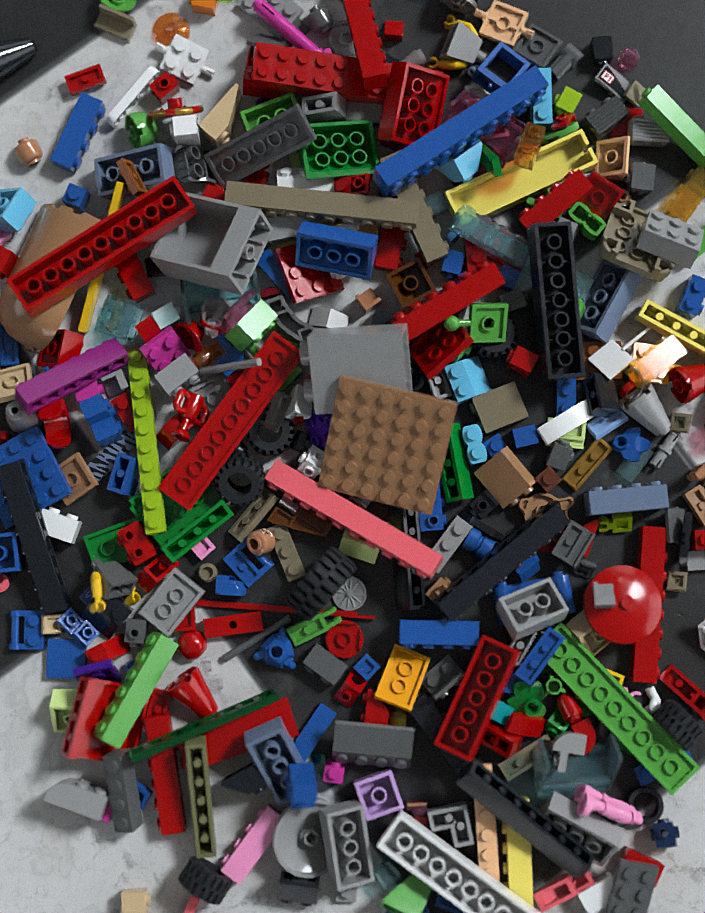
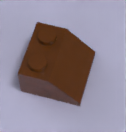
M420 258L385 275L402 309L408 308L410 304L417 300L422 302L426 299L425 295L434 290L437 291Z

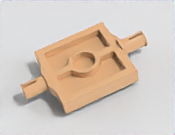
M494 0L487 12L476 8L473 16L483 19V25L479 31V35L497 43L503 42L510 48H514L521 35L533 38L535 31L525 28V23L529 16V13Z

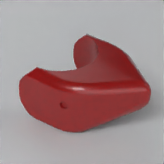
M63 397L37 410V418L44 422L46 443L53 449L68 446L72 439L71 418Z

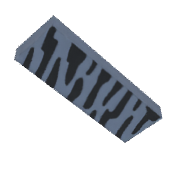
M127 429L121 433L123 439L109 444L88 464L97 482L113 469L118 452L129 454L137 447L136 438Z

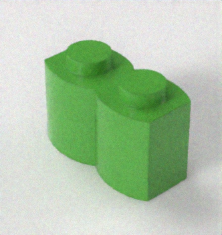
M576 202L565 216L566 219L577 223L581 233L589 240L595 241L606 227L604 220L598 215L592 214L590 209L581 202Z

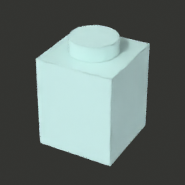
M172 302L151 313L161 331L168 326L173 327L175 323L183 322L180 317L183 313L178 305L174 307Z

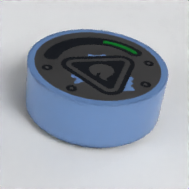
M455 228L448 233L444 240L447 241L449 247L459 240L462 232Z

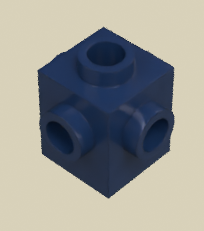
M668 818L657 820V823L653 824V829H650L651 839L656 841L657 849L678 847L677 838H680L678 826H674V822H669ZM667 830L668 835L663 837L662 832Z

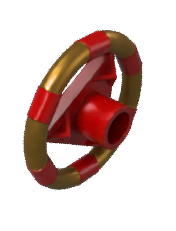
M182 98L167 99L168 109L164 110L161 108L160 110L149 112V118L156 119L197 114L203 112L204 108L201 105L183 106Z

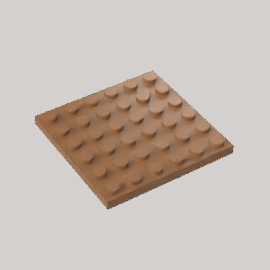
M341 375L318 487H325L331 491L432 515L458 402Z

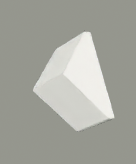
M313 307L309 325L319 329L347 327L350 317L331 308Z

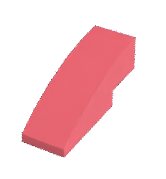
M590 871L575 879L566 872L533 893V897L543 913L577 896L578 892L594 885L595 879Z

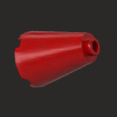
M705 363L678 366L669 370L668 382L672 381L673 385L670 390L678 402L689 403L705 392Z
M192 666L181 673L176 683L173 681L166 690L171 697L201 719L216 713L218 710V706L197 666Z

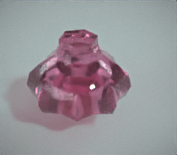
M628 46L620 52L618 58L620 67L630 71L637 66L640 56L637 49H632Z

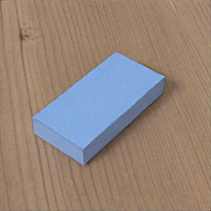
M620 408L618 412L609 418H594L586 424V428L598 441L628 421V417Z

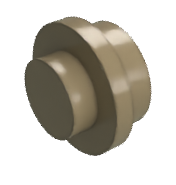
M204 563L200 566L198 576L202 581L212 582L217 577V568L213 564Z

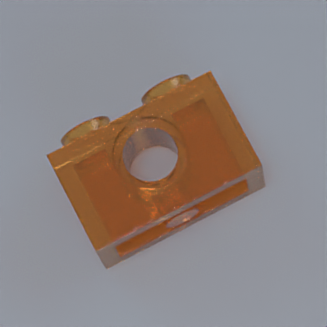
M527 122L514 154L515 166L532 171L545 139L546 127Z

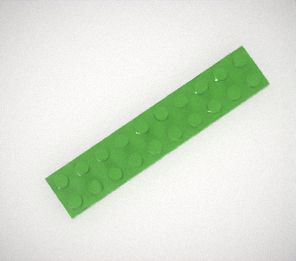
M560 622L554 630L565 637V640L548 661L547 665L670 795H673L700 767L568 628Z

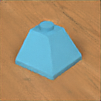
M479 141L473 146H466L461 154L456 157L452 155L444 165L440 167L437 165L435 169L454 183L460 181L463 183L468 182L479 169L482 142Z

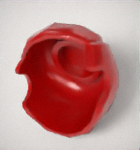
M199 630L185 631L177 640V644H179L177 651L186 660H195L206 651L207 638Z

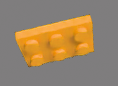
M395 644L374 698L411 712L431 658Z

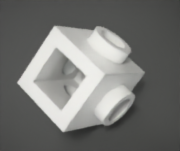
M312 445L307 452H303L299 457L298 462L300 464L297 470L314 480L321 473L325 452Z

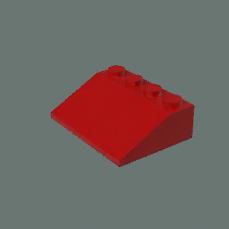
M392 62L377 139L409 146L439 127L450 76L410 62Z

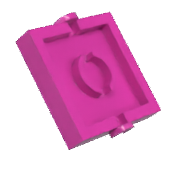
M168 326L139 348L147 358L146 362L150 367L153 366L157 373L182 354L186 353L188 357L192 355L183 344L184 341L181 336H178L171 326Z

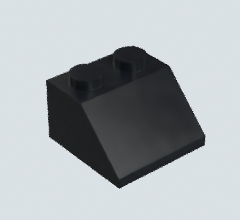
M101 597V600L106 605L105 609L100 613L98 610L92 613L90 605L95 602V598H92L79 616L84 620H88L96 630L110 639L134 609L128 606L120 597L103 600Z
M255 761L224 777L220 783L222 787L248 795L253 792L257 795L267 787V783Z
M281 871L277 899L286 904H292L294 901L301 902L300 905L311 907L312 904L316 905L320 877L301 878L289 872Z

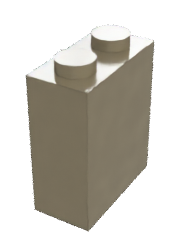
M514 381L470 399L469 408L472 414H476L478 419L476 424H478L484 435L529 417Z

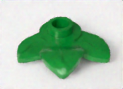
M515 681L513 687L515 696L507 700L508 704L514 710H524L529 715L539 713L542 709L541 700L544 697L542 684L536 681L530 686L524 681ZM529 703H535L536 705L530 706Z

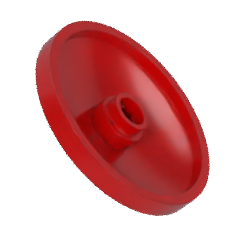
M618 565L604 569L592 578L585 590L583 608L590 627L597 635L611 643L631 644L643 640L656 628L661 616L662 602L657 586L647 574L635 567ZM593 582L613 584L615 608L595 609Z

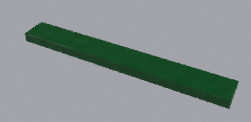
M269 689L127 750V754L133 764L279 700L278 694L273 689Z

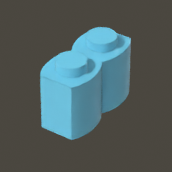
M478 424L463 427L461 432L464 446L466 447L468 463L473 466L486 462L487 451L482 443L480 427Z

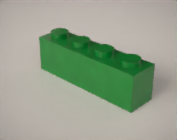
M453 423L441 473L446 503L474 498L460 423Z

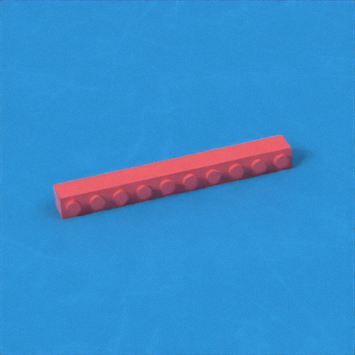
M277 459L264 478L268 483L267 487L277 492V490H280L284 493L283 496L290 501L297 500L302 508L307 511L310 509L316 512L315 515L319 518L331 520L333 526L340 530L343 528L348 530V534L357 540L360 537L366 541L365 544L374 550L377 547L389 559L394 557L399 560L398 564L406 569L411 567L416 570L415 574L423 579H426V577L432 579L443 561L441 554L325 487H318L317 482Z

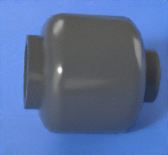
M316 5L309 9L310 14L307 15L306 20L313 33L322 35L332 29L334 20L327 7Z

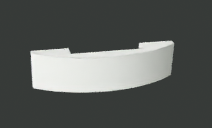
M587 399L537 428L546 445L594 417L590 416Z

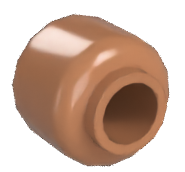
M25 137L17 141L18 145L15 147V153L21 164L30 167L41 162L40 158L43 156V152L37 140Z
M268 529L255 530L247 537V547L254 555L269 553L275 547V537Z

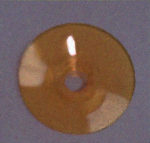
M177 13L163 14L153 25L155 41L167 47L172 43L175 34L186 39L189 38V24L183 16ZM169 26L174 27L172 31L167 30Z

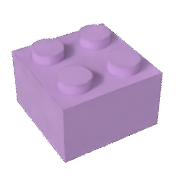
M391 767L354 780L360 803L364 805L367 821L404 808Z

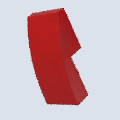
M511 712L504 730L522 736L540 737L547 720L542 716H528L524 712Z

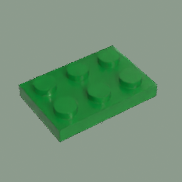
M135 517L84 536L83 538L92 562L97 558L103 563L117 561L123 564L128 562L126 548H122L116 539L119 537L117 531L135 521H140V519Z

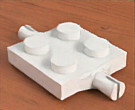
M175 34L172 43L168 47L157 42L155 50L164 53V59L159 67L161 70L171 75L173 74L175 77L193 86L202 73L213 78L215 70L206 67V60L210 50L178 34Z

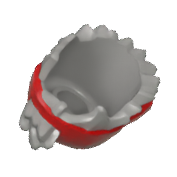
M219 296L217 298L209 297L208 300H204V305L201 306L200 324L207 336L210 335L214 339L218 334L224 333L228 329L235 310L233 302L231 303L230 300H225V298H220Z

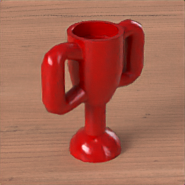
M179 389L173 401V408L176 412L182 414L183 420L180 428L173 430L171 436L176 440L189 442L190 437L187 429L190 422L197 428H202L209 416V408L204 404L205 399L201 395L188 392L186 389ZM183 397H185L184 402H183V404H182V408H181V407H180V404H181V402H182ZM202 409V413L198 421L197 416Z

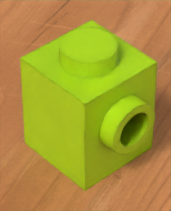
M566 86L562 94H557L553 102L555 105L553 111L557 116L574 112L583 94Z

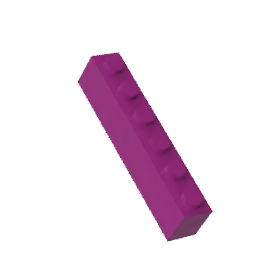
M116 338L106 340L95 348H90L60 365H55L44 373L37 374L26 382L19 383L14 387L15 399L27 415L127 365L128 352Z

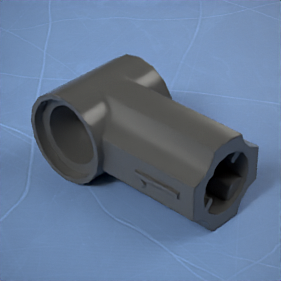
M569 43L561 51L559 57L548 67L551 68V78L553 80L559 81L584 57V54L572 43Z

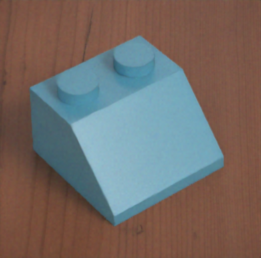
M22 187L0 189V229L7 233L20 231L24 227L27 217L33 213V208L37 203Z
M478 356L460 360L443 368L455 402H458L457 405L491 390Z

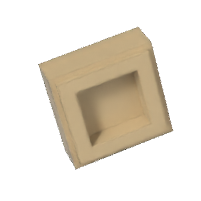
M62 614L41 615V634L62 633V628L55 622Z

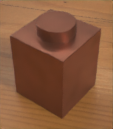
M550 466L546 467L534 478L536 480L535 484L543 493H548L562 481Z

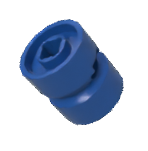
M472 527L460 548L468 553L473 551L474 556L481 560L492 550L496 540L488 535L482 536V531Z

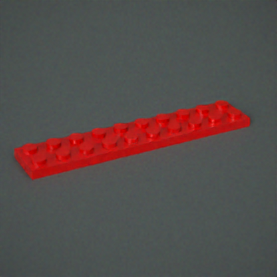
M275 331L271 333L253 358H260L262 361L261 366L246 368L158 486V489L189 511L301 360L300 350Z

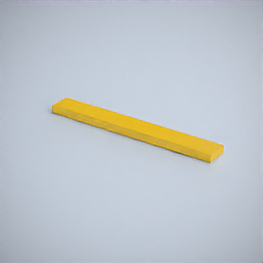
M116 182L107 216L122 208L127 183ZM104 273L89 284L77 329L80 332L85 333L90 330Z

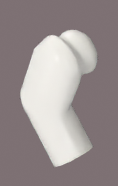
M654 686L645 689L650 702L644 709L650 715L660 707L661 699Z

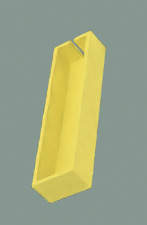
M583 129L502 165L503 175L495 177L491 172H487L446 191L443 198L460 231L526 201L528 197L533 198L545 192L546 188L555 183L565 181L564 176L572 169L574 172L580 169L583 174L595 169L599 162L592 148L587 149L589 142Z

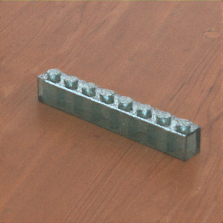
M463 205L457 210L448 228L450 231L531 276L528 242L525 241L523 236L513 234L508 231L509 229L506 226L497 225L492 222L490 217L476 213V210L471 206ZM576 270L578 298L584 301L594 280L589 278L586 272Z

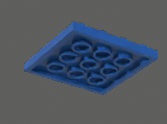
M38 425L29 428L0 445V465L25 459L41 511L73 493ZM0 482V519L7 530L14 527L15 523L9 515L8 509L10 507L8 501L3 497V486Z

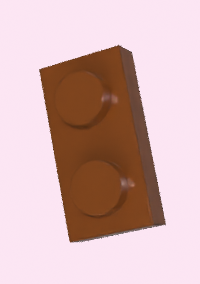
M124 158L116 162L119 167L118 171L125 179L128 191L138 197L146 193L147 189L133 162Z

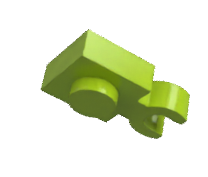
M631 512L612 514V518L598 517L600 524L598 525L599 532H606L609 529L612 530V533L632 531L633 517Z

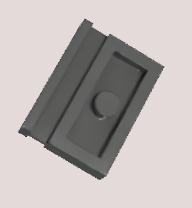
M570 520L551 554L576 568L596 534Z

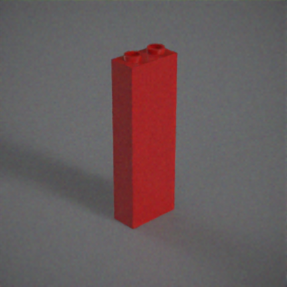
M288 697L280 698L272 704L198 735H206L209 765L249 752L245 743L244 732L279 716L291 738L299 735ZM186 741L175 745V749L180 751V765L188 773Z

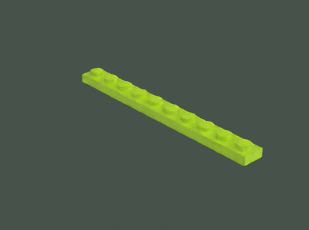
M134 348L127 350L145 532L149 536L167 533L163 492L158 489V486L161 484L149 364L146 362L147 358L141 350Z

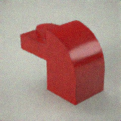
M180 413L175 414L156 436L168 450L181 442L171 436L172 431L180 428L183 419ZM190 422L187 432L196 427L192 422Z
M586 716L576 723L569 724L572 732L587 735L584 755L593 748L596 740L594 727L589 717Z

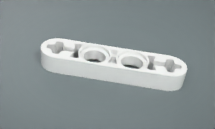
M150 66L109 113L106 122L114 128L117 127L150 89L148 85L160 76V72L153 66Z

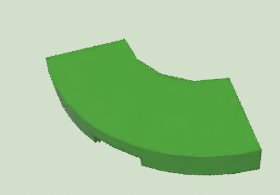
M571 122L568 127L541 131L527 141L531 147L547 144L549 141L560 139L573 133L580 127L578 122Z

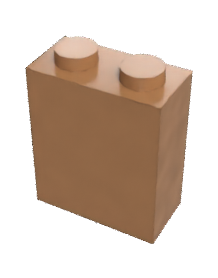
M508 446L474 472L476 477L503 509L507 505L511 507L520 500L518 497L522 493L524 496L534 489L532 485L536 482Z

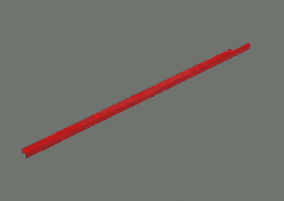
M199 599L195 604L197 606L297 613L290 606L204 599ZM336 610L333 614L328 615L375 619L376 617L375 615H357L358 611Z

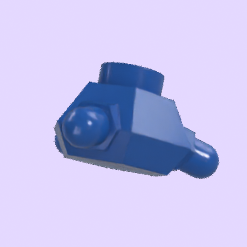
M281 627L278 633L272 634L260 646V651L254 653V659L257 661L262 660L267 665L281 669L287 667L289 670H294L296 668V664L293 661L295 655L291 640L286 636V628Z

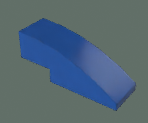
M267 247L264 249L257 265L293 304L274 253Z

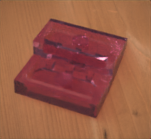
M251 287L225 313L221 324V331L224 336L254 307L249 300L256 292Z

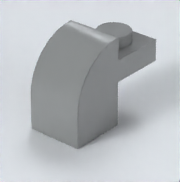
M568 731L560 733L553 739L550 749L557 751V754L553 756L552 762L557 772H566L568 753L584 756L587 735Z

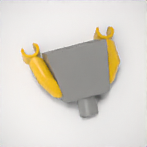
M448 15L447 18L451 23L445 21L444 26L450 31L439 57L442 60L438 61L436 57H431L429 59L430 62H436V65H429V69L437 70L440 67V69L458 70L465 69L475 61L482 64L487 54L479 50L482 39L478 36L474 26L462 20L456 21L453 15Z

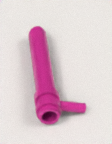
M255 0L253 2V10L296 48L331 54V49L326 48L324 50L322 47L316 46L265 0Z

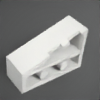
M200 114L172 117L173 123L169 124L170 134L173 141H175L176 147L181 144L202 145V135L198 126Z

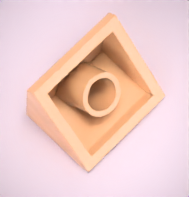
M630 136L597 141L596 158L599 162L595 168L597 173L608 180H624L628 174Z

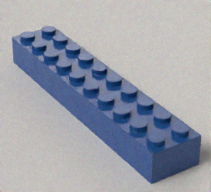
M533 66L376 166L372 178L373 182L384 197H394L405 185L409 187L414 184L419 176H427L432 172V168L437 165L439 167L444 165L452 155L458 156L464 151L466 146H473L478 143L480 137L491 135L499 125L505 126L511 121L513 116H520L527 111L526 108L530 105L533 107L538 105L543 100L542 97L546 94L549 83L537 66Z

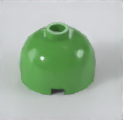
M134 112L125 116L126 131L130 130L132 137L128 138L134 149L152 145V142L157 140L159 125L156 120L154 121L149 118L147 113Z

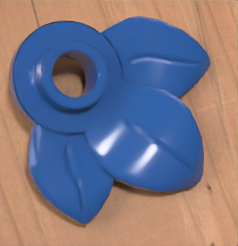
M632 427L627 429L623 435L616 436L612 446L617 453H622L625 460L638 462L640 461L639 453L647 451L651 447V442L640 437V427Z

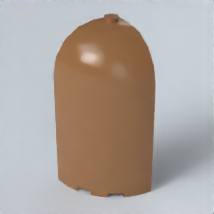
M43 204L9 277L101 220L87 213H83V216L73 213L74 209L60 205L59 208H56L53 204ZM6 281L0 295V322L7 334L24 345L25 350L32 353L40 352L47 347L56 334L76 291L31 318Z

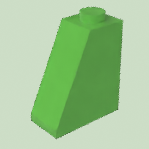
M412 874L382 899L378 906L391 913H422L432 887Z

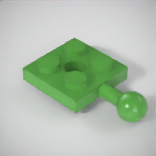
M505 302L471 303L469 306V319H458L456 316H450L444 320V326L448 331H455L458 327H468V333L474 340L473 343L505 342L509 304ZM487 318H491V325L485 328L484 321Z

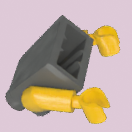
M99 558L91 563V567L94 570L90 576L92 598H95V602L90 605L92 613L97 612V610L100 613L105 609L106 605L101 600V597L103 600L128 595L125 598L128 606L140 601V595L135 592L138 578L117 561L103 563Z

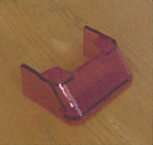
M463 90L450 103L439 126L483 98L471 91ZM512 117L511 121L505 126L499 125L496 127V130L491 135H484L479 138L482 142L494 148L493 153L502 162V169L508 163L528 130V126L515 117Z

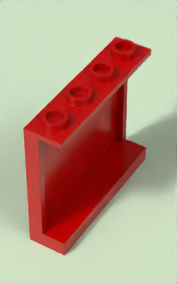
M80 676L61 750L63 756L68 759H76L78 757L103 761V757L113 749H118L93 734L97 723L102 720L107 706L113 701L116 690L122 683ZM151 695L120 749H132L138 746V742L141 740L142 721H145Z

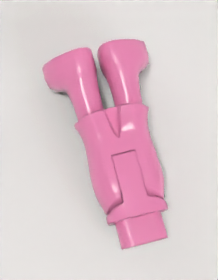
M582 783L577 786L574 793V801L579 803L577 806L578 816L587 817L594 810L619 823L629 825L634 823L642 824L641 812L636 811L632 805L611 798L605 793L601 794L589 785Z

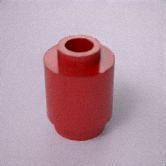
M565 693L557 698V706L565 722H570L571 724L578 722L583 712L575 697L571 693Z

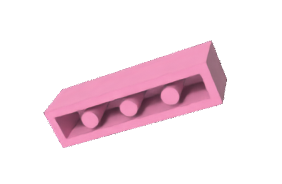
M268 804L267 807L262 806L256 814L258 816L256 822H250L245 829L247 833L243 839L239 837L233 845L234 852L231 856L227 854L222 860L221 864L223 867L221 872L238 885L241 884L271 843L274 825L281 814L279 810L271 804Z

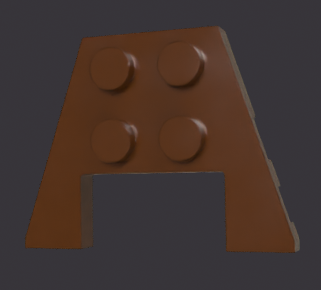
M320 475L315 477V482L319 483ZM276 506L267 519L269 523L326 538L333 528L331 520L327 518L323 520L315 515L316 512L310 509L307 511L302 507L299 508L293 517Z

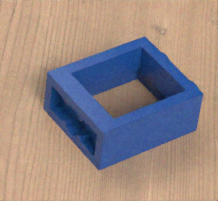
M503 42L496 46L478 67L472 78V81L490 94L507 84L487 69L496 56L518 72L513 79L526 72L531 65L525 58L521 57Z

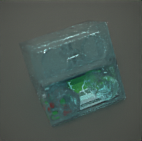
M108 295L103 303L101 314L96 321L95 330L124 341L133 342L137 333L134 326L141 322L146 307L129 298Z

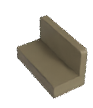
M100 3L98 6L100 14L94 25L95 28L130 42L137 27L134 17Z

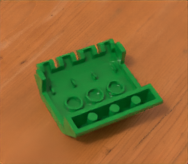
M168 468L161 474V482L170 472L171 468ZM211 483L190 511L163 492L167 533L155 534L153 537L161 545V549L171 562L174 563L230 519L234 513L223 501L222 497L220 498ZM138 492L129 499L131 503L129 507L134 515L145 525L142 494Z

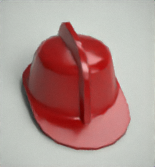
M193 320L173 325V330L178 336H181L186 348L200 353L203 351L201 341L204 337V329Z

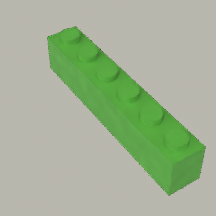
M155 631L148 635L145 645L137 654L132 668L127 671L125 680L116 690L113 701L107 706L102 720L97 723L94 736L120 749L179 644Z

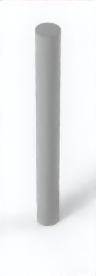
M260 358L203 367L200 369V373L208 375L261 366L262 361Z

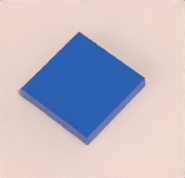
M49 638L46 678L76 679L72 668L87 665V656L84 652L87 650V647L75 639Z

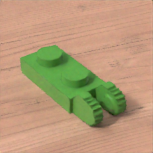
M331 606L322 612H318L311 621L302 620L286 628L294 646L296 647L339 624L342 621L340 616L333 618L329 622H326L324 618L333 614L337 610L336 607Z

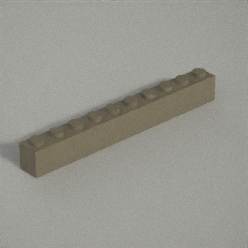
M227 181L224 199L227 202L261 209L263 213L269 216H278L280 214L293 219L299 216L311 221L317 218L324 219L325 222L334 223L336 220L343 221L344 224L353 225L354 223H362L363 226L367 227L381 225L382 228L386 229L400 227L404 231L417 229L420 207L419 201L235 181Z

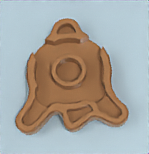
M538 493L529 498L521 499L518 502V508L522 511L525 521H527L547 503L553 502L558 504L569 519L567 510L574 505V499L570 496L557 498L548 493ZM562 533L555 534L551 538L552 541L557 543Z

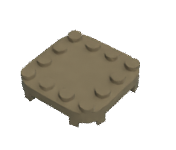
M629 199L626 203L617 202L608 218L600 240V257L642 276L662 282L664 278L668 277L676 263L636 248L641 227L649 212L635 207L636 201Z

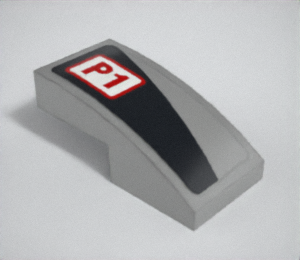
M606 63L594 81L609 91L608 94L612 97L617 95L624 104L627 99L622 95L630 83Z

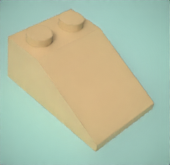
M237 83L198 125L202 137L215 148L231 140L242 99L240 87Z

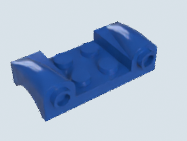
M564 571L553 572L551 579L569 609L568 613L576 612L569 575L564 574ZM549 577L507 585L506 581L497 583L496 587H493L491 591L495 607L499 598ZM496 611L498 626H505Z

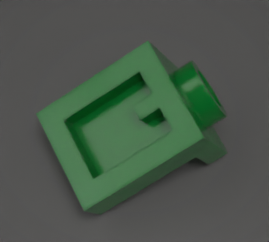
M558 706L543 729L549 736L554 738L560 733L565 732L570 722H565Z

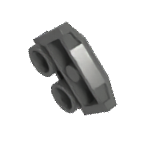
M181 144L177 146L173 155L175 176L183 183L190 182L212 186L213 184H218L216 177L203 155L212 151V148L202 145Z

